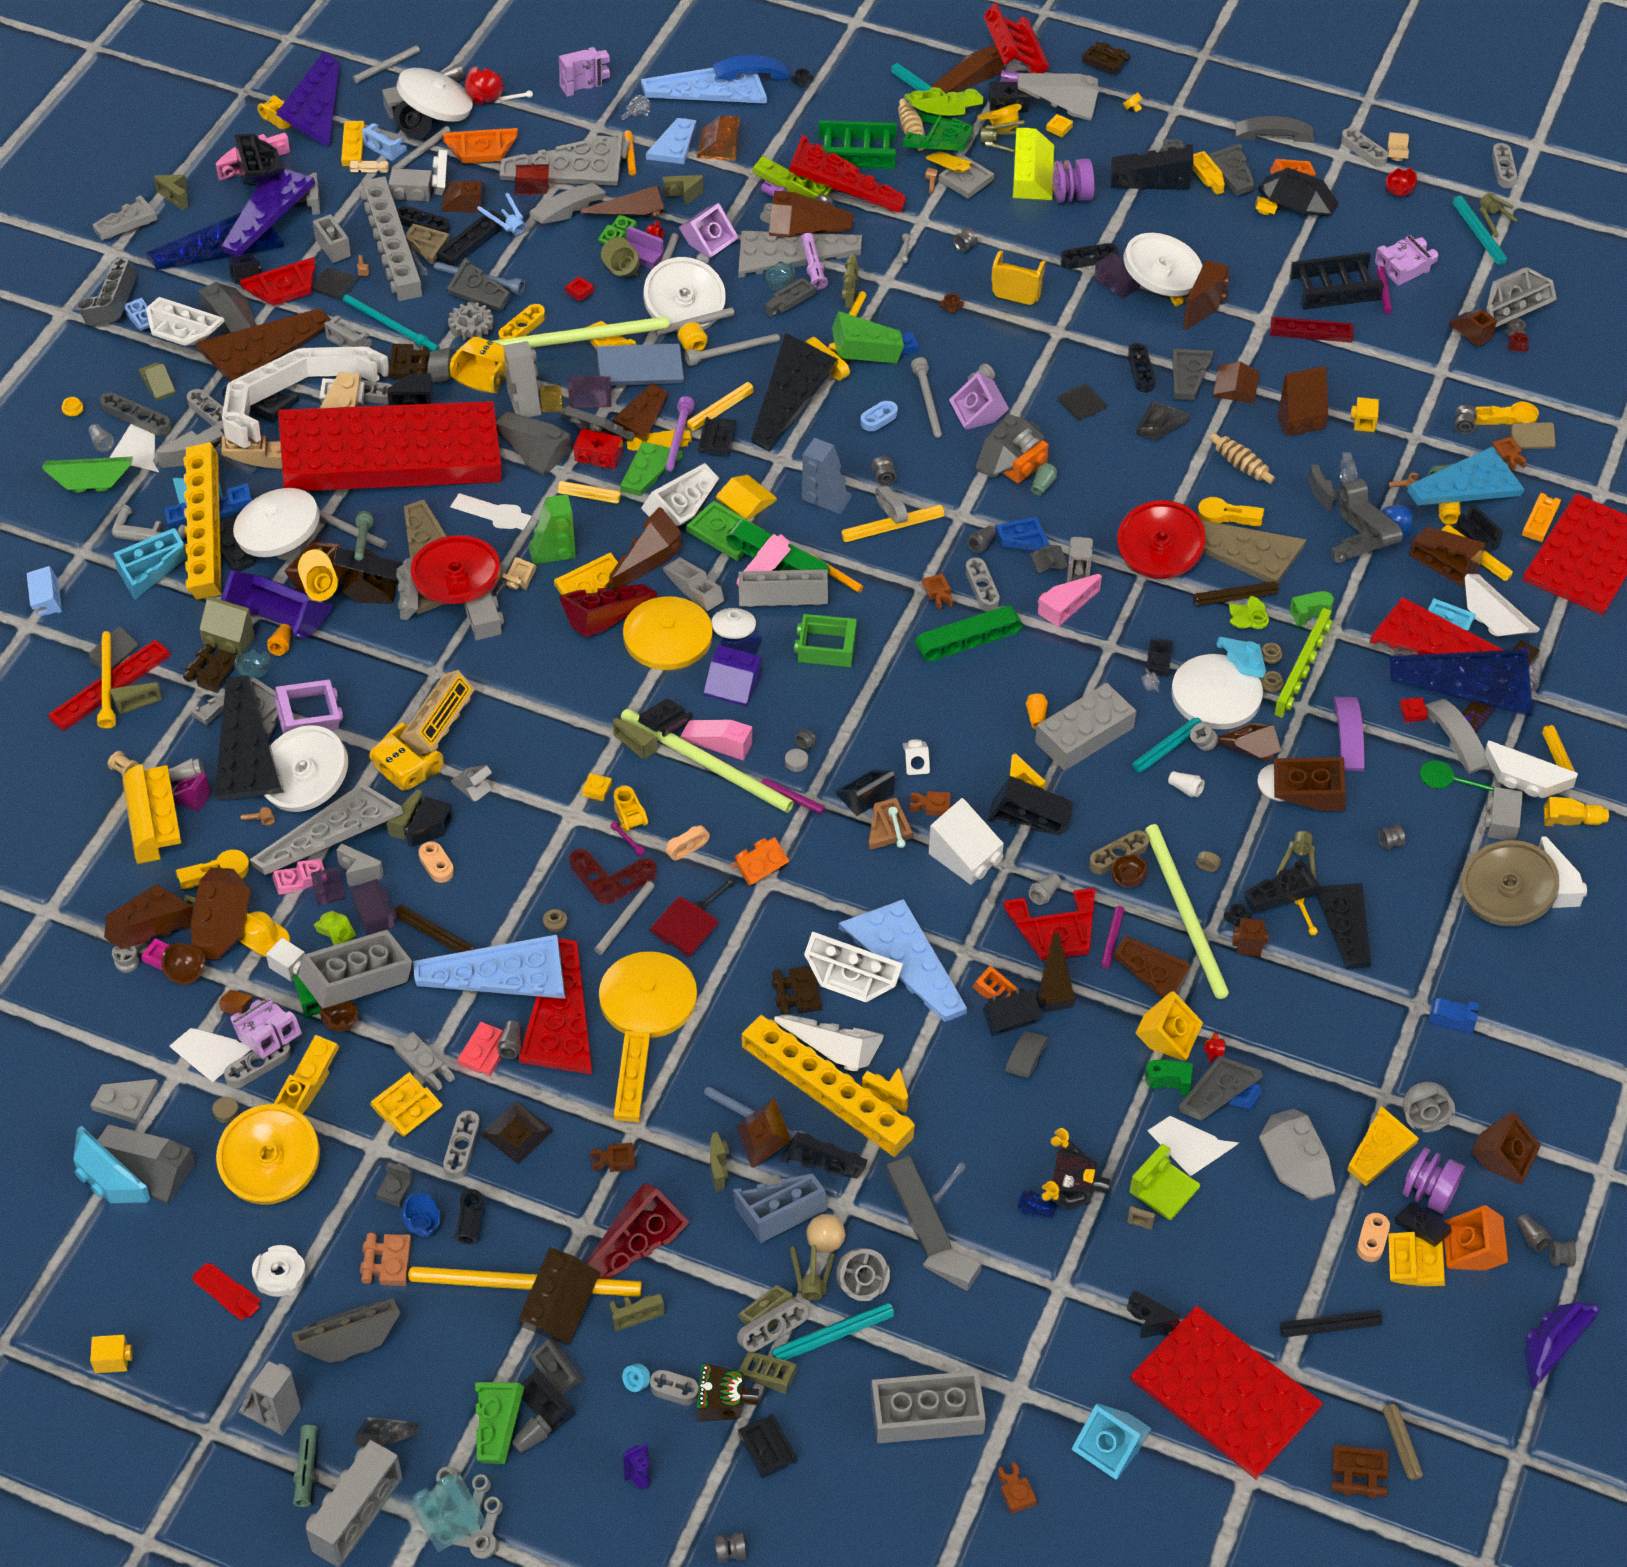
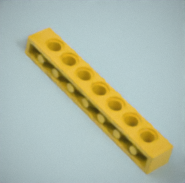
M211 442L186 447V457L183 458L186 468L184 482L187 490L184 491V498L187 503V508L184 509L187 526H185L187 537L185 551L188 556V561L185 562L188 579H186L185 583L188 592H191L196 600L222 595L218 454Z
M760 1015L742 1033V1048L894 1158L914 1138L915 1124H913L909 1117L896 1112L888 1102H882L874 1096L870 1089L863 1088L857 1084L850 1075L843 1074L836 1069L832 1062L822 1059L811 1047L801 1044L793 1034L786 1033L780 1029L773 1020H768Z

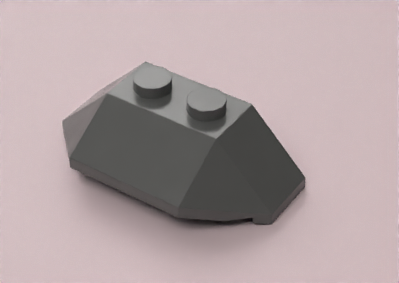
M1007 414L985 439L975 470L991 477L999 476V473L1013 470V461L1023 455L1020 446L1015 445L1013 440L1024 430L1030 428L1034 437L1044 441L1045 436L1039 425L1027 419Z
M394 1298L385 1300V1302L379 1301L366 1304L314 1322L291 1334L297 1350L328 1363L342 1362L352 1355L367 1353L375 1347L381 1346L400 1312Z

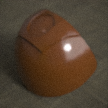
M175 943L166 947L161 959V967L166 977L174 983L182 985L196 981L205 965L203 951L198 947L185 943Z

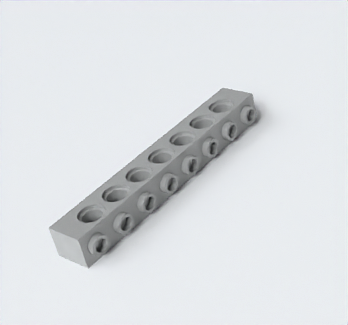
M386 177L362 181L361 199L362 202L366 201L364 202L366 214H370L368 219L370 227H374L372 229L374 239L379 240L377 247L379 254L383 253L381 259L383 267L387 266L385 268L387 279L392 280L390 282L392 294L396 293L398 301L422 297L421 281Z

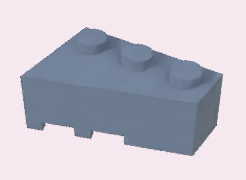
M817 438L813 439L803 453L802 500L841 514L852 496L846 490L845 477L841 476L839 470L841 464L834 445Z
M813 1173L782 1179L779 1184L765 1186V1183L758 1184L755 1189L741 1191V1188L733 1190L735 1209L760 1243L827 1210L826 1191Z

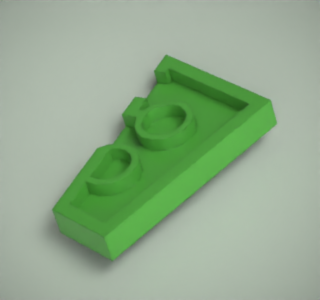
M642 441L620 485L621 492L642 496L657 482V478L663 472H667L665 467L670 448ZM680 450L678 451L676 461H679L683 457L682 451Z
M475 1382V1391L478 1392L479 1403L476 1404V1414L479 1415V1427L476 1430L477 1460L483 1464H505L524 1386L521 1384Z

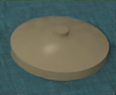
M1519 840L1495 842L1477 851L1467 862L1461 880L1464 899L1474 914L1489 923L1501 926L1523 925L1540 918L1553 906L1559 892V874L1553 859L1538 846Z

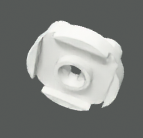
M276 1245L268 1248V1252H265L262 1256L260 1253L256 1257L252 1266V1275L258 1291L278 1297L293 1295L298 1291V1287L305 1279L306 1268L303 1258L294 1248ZM280 1266L283 1267V1271H285L281 1275H275V1273H272L273 1270H277Z

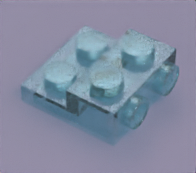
M452 1474L447 1475L437 1481L438 1488L431 1492L427 1488L412 1496L415 1501L409 1504L437 1553L487 1524L461 1475L453 1478Z

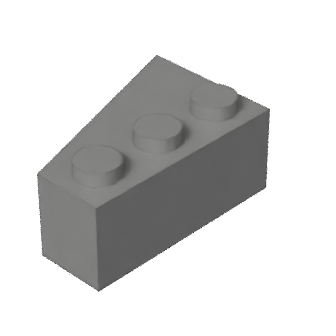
M268 1361L250 1386L239 1413L283 1436L301 1411L291 1370L283 1364L276 1365Z

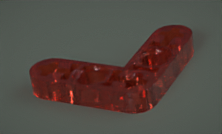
M577 849L571 852L569 856L572 871L601 904H611L644 886L647 881L651 882L657 875L656 864L649 858L640 859L617 873L608 876L588 851ZM591 873H596L599 875V878L589 880L587 876ZM630 878L632 883L623 885L620 883V880Z

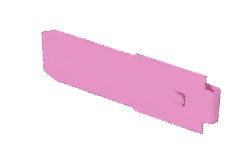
M773 534L744 571H772L791 550L788 547L790 542L782 534L778 537Z

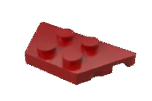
M311 257L241 279V288L272 306L309 295L313 285L316 265L315 258Z

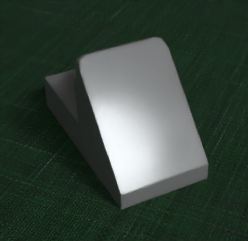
M317 172L309 175L314 178L316 184L297 201L307 202V207L312 208V215L320 214Z
M487 765L469 767L450 781L475 802L491 791L486 777L492 772Z
M342 843L337 848L338 862L344 869L348 870L346 872L348 886H355L383 878L384 873L381 861Z

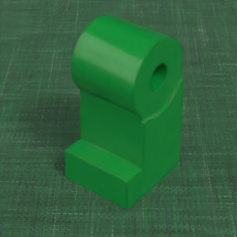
M299 973L292 975L304 1017L307 1018L320 1014V1004L313 1009L306 1007L318 1002L298 977Z
M1152 1060L1146 1066L1145 1082L1154 1089L1162 1087L1180 1089L1179 1095L1187 1096L1190 1093L1193 1063Z

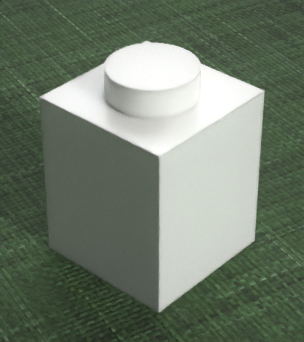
M283 938L266 953L269 968L291 982L293 981L292 975L299 973L302 955H305L304 951Z

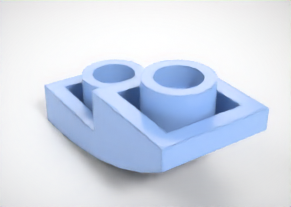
M143 298L129 302L124 307L125 313L140 331L150 327L146 310L148 306Z

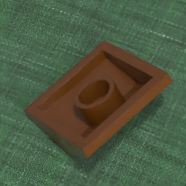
M1241 361L1219 365L1213 397L1254 404L1260 372Z

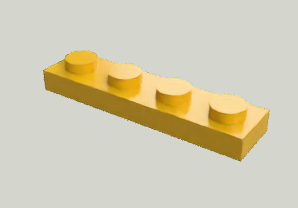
M625 1031L614 1121L639 1122L650 1033Z

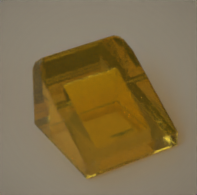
M560 385L540 387L541 412L561 411L562 397Z

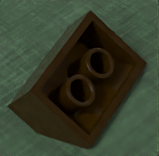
M549 1247L518 1319L521 1327L570 1346L600 1272L573 1255Z

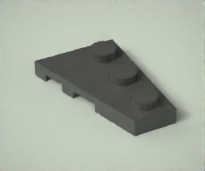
M1241 143L1207 154L1222 171L1224 182L1236 196L1253 191L1254 182L1250 169L1247 168L1246 157L1243 155Z
M467 258L463 260L446 289L450 295L473 303H479L481 306L485 305L487 308L498 312L503 311L511 297L509 291L495 280L487 277L481 269L473 266Z
M1173 349L1174 399L1195 400L1212 361L1214 351Z
M1219 1056L1179 1105L1180 1112L1202 1121L1263 1077L1261 1070Z

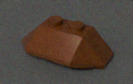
M210 867L199 881L190 927L192 945L203 951L205 960L218 961L222 954L228 951L243 936L251 890L234 869Z

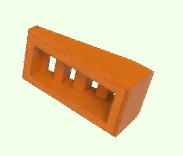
M1275 159L1270 170L1271 174L1288 167L1310 176L1316 175L1310 161Z
M991 965L972 986L974 990L987 999L1001 995L1004 990L1009 992L1006 995L1008 997L1011 996V992L1018 990L1014 984ZM988 979L992 981L989 986L986 984ZM996 985L1000 986L997 992L993 990Z

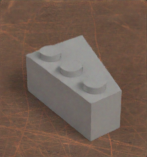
M528 341L503 345L507 391L514 413L525 417L541 415L538 395L539 385L536 379L538 371L536 364H534V361H537L535 349L530 348Z

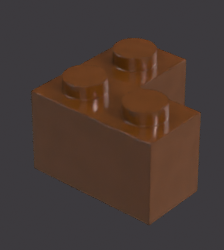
M311 542L284 570L297 590L306 592L299 576L298 563L302 555L310 550H320L327 554L338 579L346 574L347 567L334 564L336 547L341 548L339 544Z

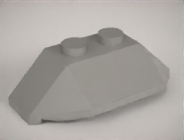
M1524 267L1493 281L1486 310L1489 315L1497 320L1496 327L1557 300L1553 280L1528 267Z
M1294 1108L1271 1115L1259 1136V1141L1278 1180L1291 1189L1304 1194L1311 1201L1335 1194L1329 1157L1308 1115Z

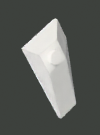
M704 463L651 492L641 509L650 517L658 507H661L674 524L680 526L694 517L719 477Z
M787 1014L775 1016L774 1022L835 1063L844 1065V1069L850 1071H858L859 1068L869 1066L884 1036L883 1034L859 1028L839 1030V1024L820 1023L818 1026L816 1020Z

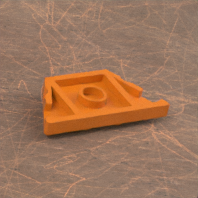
M518 128L444 132L442 136L445 144L462 163L501 161L518 137Z

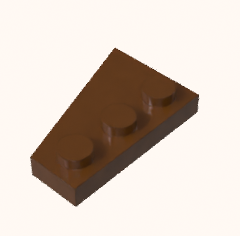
M651 383L613 418V423L623 427V430L635 433V437L647 442L649 433L655 426L657 416L661 414L666 404L668 391Z
M1128 936L1123 938L1114 956L1115 960L1162 999L1170 992L1178 993L1191 969L1190 963Z

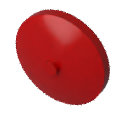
M1168 500L1151 501L1134 508L1120 524L1117 537L1118 550L1125 564L1134 572L1154 579L1173 578L1189 571L1202 557L1206 540L1205 529L1198 515L1187 506Z
M455 535L434 540L421 548L411 563V577L416 590L427 599L443 604H460L478 599L495 586L500 576V562L497 552L487 542L471 536Z

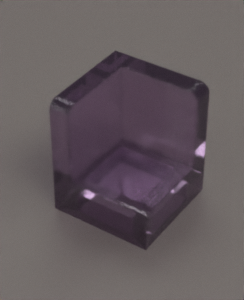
M339 867L311 873L318 905L346 898Z

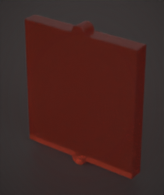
M531 163L530 165H516L514 194H529L530 196L533 194H547L549 164Z

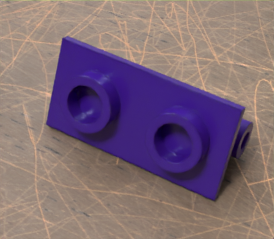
M647 1443L641 1446H633L622 1455L624 1480L632 1479L635 1486L639 1489H646L650 1485V1477L647 1473V1470L650 1469Z

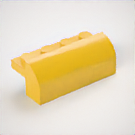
M143 764L129 769L124 774L122 780L137 864L160 860V847L181 843L168 766L144 770Z

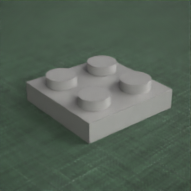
M964 156L962 159L972 162L969 164L970 169L961 173L947 168L939 174V181L969 199L994 180V173Z

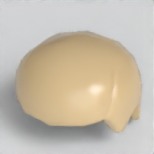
M821 1214L813 1218L806 1230L808 1243L810 1246L816 1245V1250L822 1253H831L839 1249L845 1240V1228L842 1222L832 1214Z

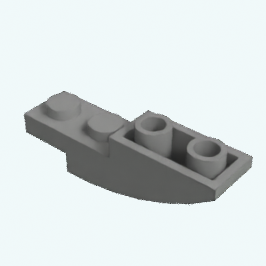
M223 421L198 435L190 431L156 450L159 465L162 468L183 466V458L186 457V447L211 442L217 454L221 453L222 436H224Z

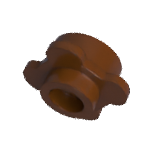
M949 293L944 296V300H941L939 305L944 307L949 313H955L958 308L964 306V302L960 301V297L957 294Z

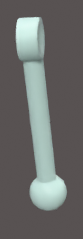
M890 807L888 814L893 819L898 839L896 845L899 848H903L906 843L902 839L897 820L898 809Z

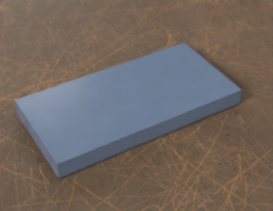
M680 344L597 346L596 348L600 386L651 383L674 384L684 382Z

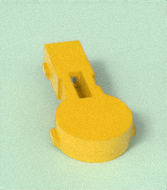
M1517 402L1511 407L1506 408L1496 406L1475 408L1477 411L1476 425L1537 423L1539 415L1538 409L1528 402Z
M1209 497L1199 503L1198 517L1200 520L1219 524L1223 522H1237V524L1261 526L1264 508L1242 505L1234 506L1227 504L1221 498Z
M227 850L222 852L216 860H212L209 863H201L176 870V877L179 879L181 889H189L199 885V881L210 867L218 868L220 865V868L234 869L241 879H244L249 872L248 857L239 850Z

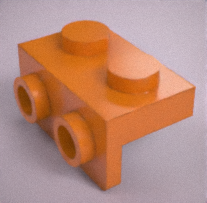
M1043 440L1013 461V470L1003 473L1019 484L1035 472L1039 466L1047 463L1049 444Z
M775 837L769 841L763 838L753 844L756 849L751 852L745 849L735 855L736 861L731 863V866L733 868L738 867L749 886L789 862Z

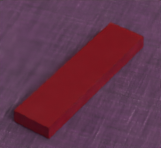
M1271 317L1270 336L1352 343L1353 323Z

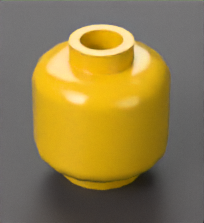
M696 322L684 324L677 334L678 340L685 350L694 349L702 351L708 341V337L701 325Z

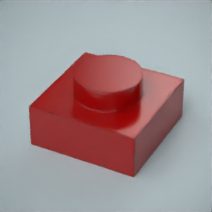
M580 276L565 286V293L579 302L594 292V285Z
M1423 697L1400 699L1399 707L1404 722L1427 720L1428 713Z

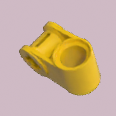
M271 96L270 100L266 103L258 104L257 110L264 120L271 122L279 129H287L292 126L276 115L284 103L277 96Z
M629 786L618 787L614 791V809L624 832H628L630 828L641 824L643 826L648 825L645 810L640 805L634 790Z

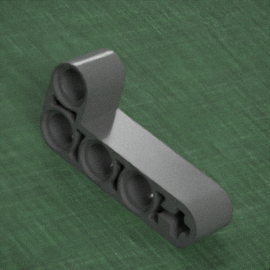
M120 257L113 261L99 296L86 298L78 303L77 308L86 325L111 323L121 317L137 277L127 257Z
M1362 478L1339 486L1340 513L1349 525L1380 549L1402 541L1403 535L1399 525L1368 502V489Z

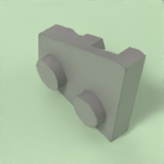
M149 1079L103 1084L91 1103V1109L138 1124L159 1086L158 1080Z

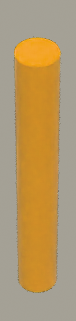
M627 130L624 132L625 140L630 142L627 152L628 172L630 175H635L636 164L632 132Z
M827 564L830 568L828 575L858 593L862 591V584Z

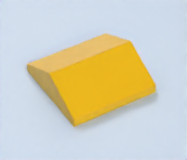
M749 475L731 478L716 495L718 501L746 520H749L777 501V497Z

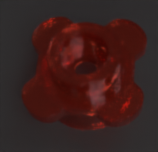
M1518 332L1508 337L1510 341L1508 348L1510 350L1518 352L1528 351L1527 343L1529 339L1525 334Z

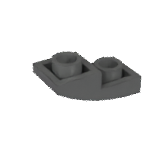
M451 347L431 351L428 373L432 375V382L443 383L449 379L450 361L453 356Z
M1311 465L1308 477L1309 486L1318 502L1327 511H1332L1333 502L1337 501V490L1333 489L1331 480H1325V475L1321 473L1319 465Z
M1025 1031L1017 1042L1005 1071L1019 1077L1029 1078L1038 1066V1057L1047 1047L1048 1037Z

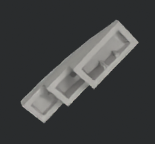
M595 183L577 186L544 201L530 210L529 214L541 224L571 219L574 211L588 207L592 201L603 200L606 192Z

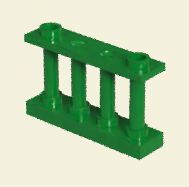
M819 120L818 138H824L822 150L826 153H835L858 168L895 169L896 149H890V140L896 141L897 123ZM832 139H843V147H831ZM851 139L863 140V148L851 147ZM871 140H882V148H870Z

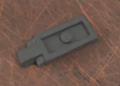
M802 277L774 293L773 298L769 300L770 302L765 304V314L771 318L778 315L779 312H785L815 295L817 288Z
M1360 533L1341 540L1339 546L1331 548V560L1335 563L1344 562L1347 558L1361 556L1363 553L1379 548Z

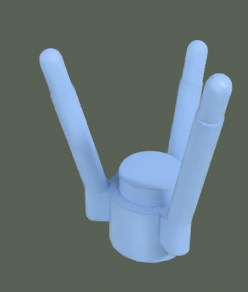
M506 193V197L515 215H509L504 209H501L502 214L507 218L506 223L482 207H477L484 215L498 223L507 232L511 231L516 236L521 234L526 228V224L522 221L523 216L518 211L509 193Z

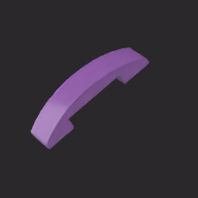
M1334 697V711L1338 722L1340 742L1339 757H1344L1345 771H1364V736L1357 697Z

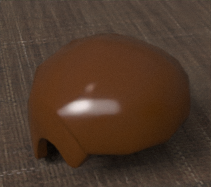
M1137 854L1123 855L1117 858L1111 866L1113 880L1123 888L1132 889L1138 887L1147 877L1148 868L1146 860L1141 859Z
M351 1000L324 1009L320 1006L321 1021L331 1031H349L359 1020L358 1008Z

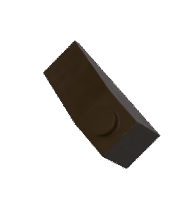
M1054 932L1051 939L1040 985L1036 991V1000L1038 1005H1042L1043 1013L1072 1008L1075 1002L1059 932Z

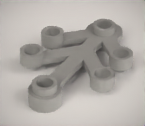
M449 1466L441 1468L436 1475V1482L443 1490L448 1491L460 1514L443 1511L439 1506L431 1505L427 1508L425 1516L433 1524L442 1522L467 1527L471 1536L455 1534L450 1528L444 1527L437 1534L438 1541L444 1546L457 1545L470 1548L471 1553L478 1559L491 1557L497 1547V1540L493 1535V1530L498 1514L503 1509L502 1502L497 1497H489L484 1503L487 1515L482 1529L477 1522L485 1494L491 1486L490 1480L483 1474L474 1477L472 1486L475 1490L469 1507L458 1487L460 1483L459 1473ZM450 1473L449 1479L443 1481L444 1475ZM481 1480H485L484 1486L478 1488V1483ZM497 1502V1507L494 1510H490V1505ZM438 1510L437 1517L431 1518V1514ZM450 1533V1538L443 1541L444 1535ZM482 1540H486L485 1546L479 1548V1543Z

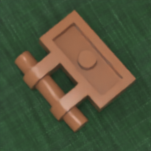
M368 1233L362 1248L364 1262L360 1265L361 1282L370 1284L372 1276H380V1285L406 1286L411 1235L384 1234V1243H377V1235L375 1233ZM375 1255H382L381 1264L374 1263Z

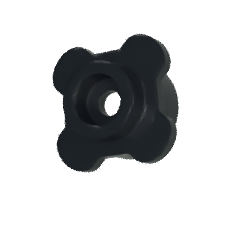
M804 68L797 69L795 76L791 77V81L796 82L800 87H805L808 82L814 80L810 72Z
M1237 903L1231 905L1229 912L1224 913L1223 918L1227 922L1230 921L1234 925H1239L1241 918L1251 919L1252 913L1248 911L1246 906Z

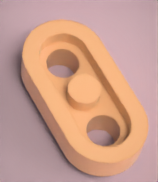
M693 826L686 833L672 838L667 843L666 853L672 860H679L705 845L709 840L710 834L703 826Z
M426 842L420 846L419 859L430 877L439 883L449 881L454 875L453 864L442 847L436 842Z
M1372 1213L1364 1220L1357 1245V1253L1361 1259L1367 1262H1375L1382 1256L1390 1229V1222L1384 1215ZM1373 1223H1379L1381 1226H1376ZM1367 1244H1373L1375 1247H1369Z

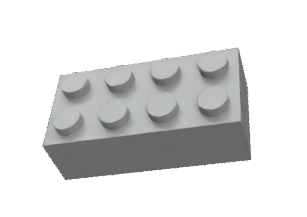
M1105 683L1039 723L1036 728L1035 743L1065 771L1132 730L1135 725L1136 710L1108 683Z
M384 930L302 955L298 977L324 1009L408 982L412 960L390 932Z
M979 1371L875 1379L871 1382V1400L877 1444L984 1434L986 1418Z
M372 1440L365 1447H361L358 1450L352 1466L342 1472L336 1488L326 1494L320 1510L317 1514L313 1513L306 1523L307 1536L314 1554L337 1567L342 1565L403 1480L398 1455Z

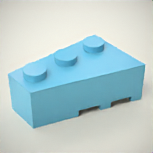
M175 528L113 553L116 569L134 600L139 598L186 559L184 543Z

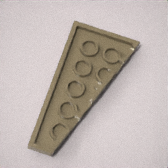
M424 499L404 506L410 558L413 559L417 552L425 545L447 536ZM418 592L417 614L444 605L443 603L429 600Z
M1201 520L1205 529L1206 539L1203 554L1265 582L1275 581L1278 584L1306 546V539Z

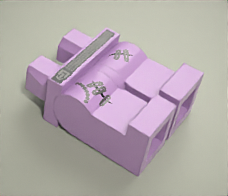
M591 47L588 50L559 56V83L567 97L574 95L576 90L602 86V80L610 77L607 65H601L610 62V56L607 51L597 52L594 47Z
M1410 235L1405 240H1400L1390 247L1386 248L1384 245L1378 247L1375 263L1378 266H1383L1387 276L1399 286L1423 273L1430 272L1431 265L1438 260V252L1435 249L1426 251V240L1423 237L1414 239Z
M269 998L264 1001L256 1000L251 1004L250 1010L244 1014L237 1012L230 1018L238 1039L242 1043L244 1042L262 1059L281 1047L280 1043L285 1045L302 1034L295 1015L290 1011L284 1012L277 1004H273ZM285 1030H291V1032L285 1036H283L282 1032ZM266 1043H271V1045L265 1049H263L261 1046Z

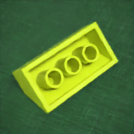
M1016 128L1013 198L1052 200L1054 144L1037 129Z

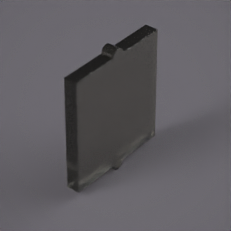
M327 267L321 275L317 276V280L312 285V291L342 301L346 294L352 292V288L359 281V277Z
M1086 383L1074 389L1070 388L1068 392L1059 395L1057 398L1078 421L1089 416H1095V413L1107 408L1104 401Z

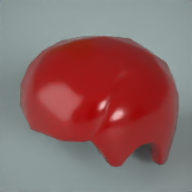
M1410 167L1406 170L1395 169L1386 178L1387 191L1397 197L1411 194L1417 184L1416 172Z

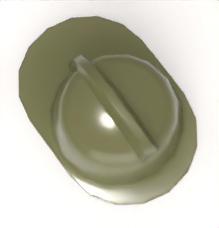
M622 237L608 240L601 251V259L616 276L626 278L633 275L638 276L637 271L640 267V259L635 248Z

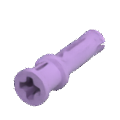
M805 233L801 236V241L808 262L807 274L811 278L810 283L817 288L816 290H821L828 285V280L824 276L825 268L819 261L813 234Z

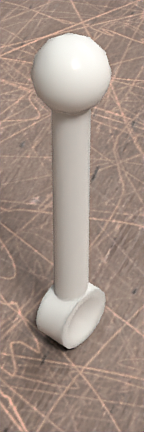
M528 90L526 93L499 97L494 103L521 97L531 98L533 92Z

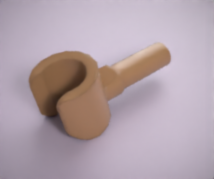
M928 168L925 179L930 180L929 193L933 194L934 183L938 179L937 170Z
M359 255V264H357L358 276H369V264H364L363 256Z
M1411 473L1407 480L1389 482V487L1406 486L1409 488L1410 484L1419 481L1417 480L1419 474Z
M268 807L262 808L260 813L241 814V820L261 819V823L265 826L272 825L275 822L274 815Z

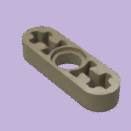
M1133 831L1093 852L1089 861L1090 870L1099 875L1111 871V866L1115 860L1121 857L1113 853L1115 849H1122L1125 851V855L1137 854L1139 856L1145 853L1149 846V836L1143 831Z

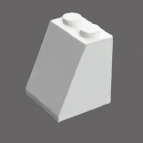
M963 798L930 826L929 854L970 885L977 879H982L993 865H998L1003 858V842Z

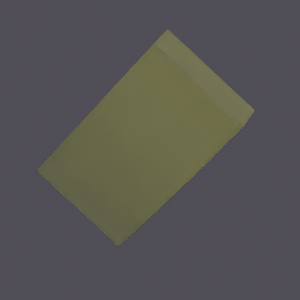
M718 1132L712 1133L710 1142V1172L715 1192L725 1189V1179L728 1178L725 1166L726 1155L729 1154L726 1141H721Z

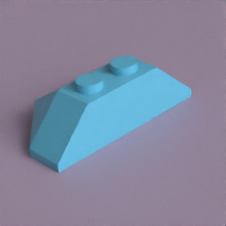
M82 1125L78 1127L73 1157L76 1166L74 1171L76 1176L83 1183L87 1181L95 1195L99 1198L104 1197L109 1203L148 1202L150 1195L147 1186L100 1144Z

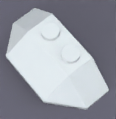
M158 297L146 308L152 335L184 346L196 345V342L205 340L225 322L222 317Z
M1467 574L1465 576L1467 608L1476 614L1475 619L1489 627L1488 631L1497 637L1537 633L1540 630L1539 627L1532 623L1479 574Z
M1492 741L1487 743L1484 755L1498 782L1503 783L1508 788L1522 790L1532 797L1546 798L1571 789L1575 785L1578 775L1576 772Z
M812 932L804 954L820 986L863 1002H868L895 988L903 964L815 932Z

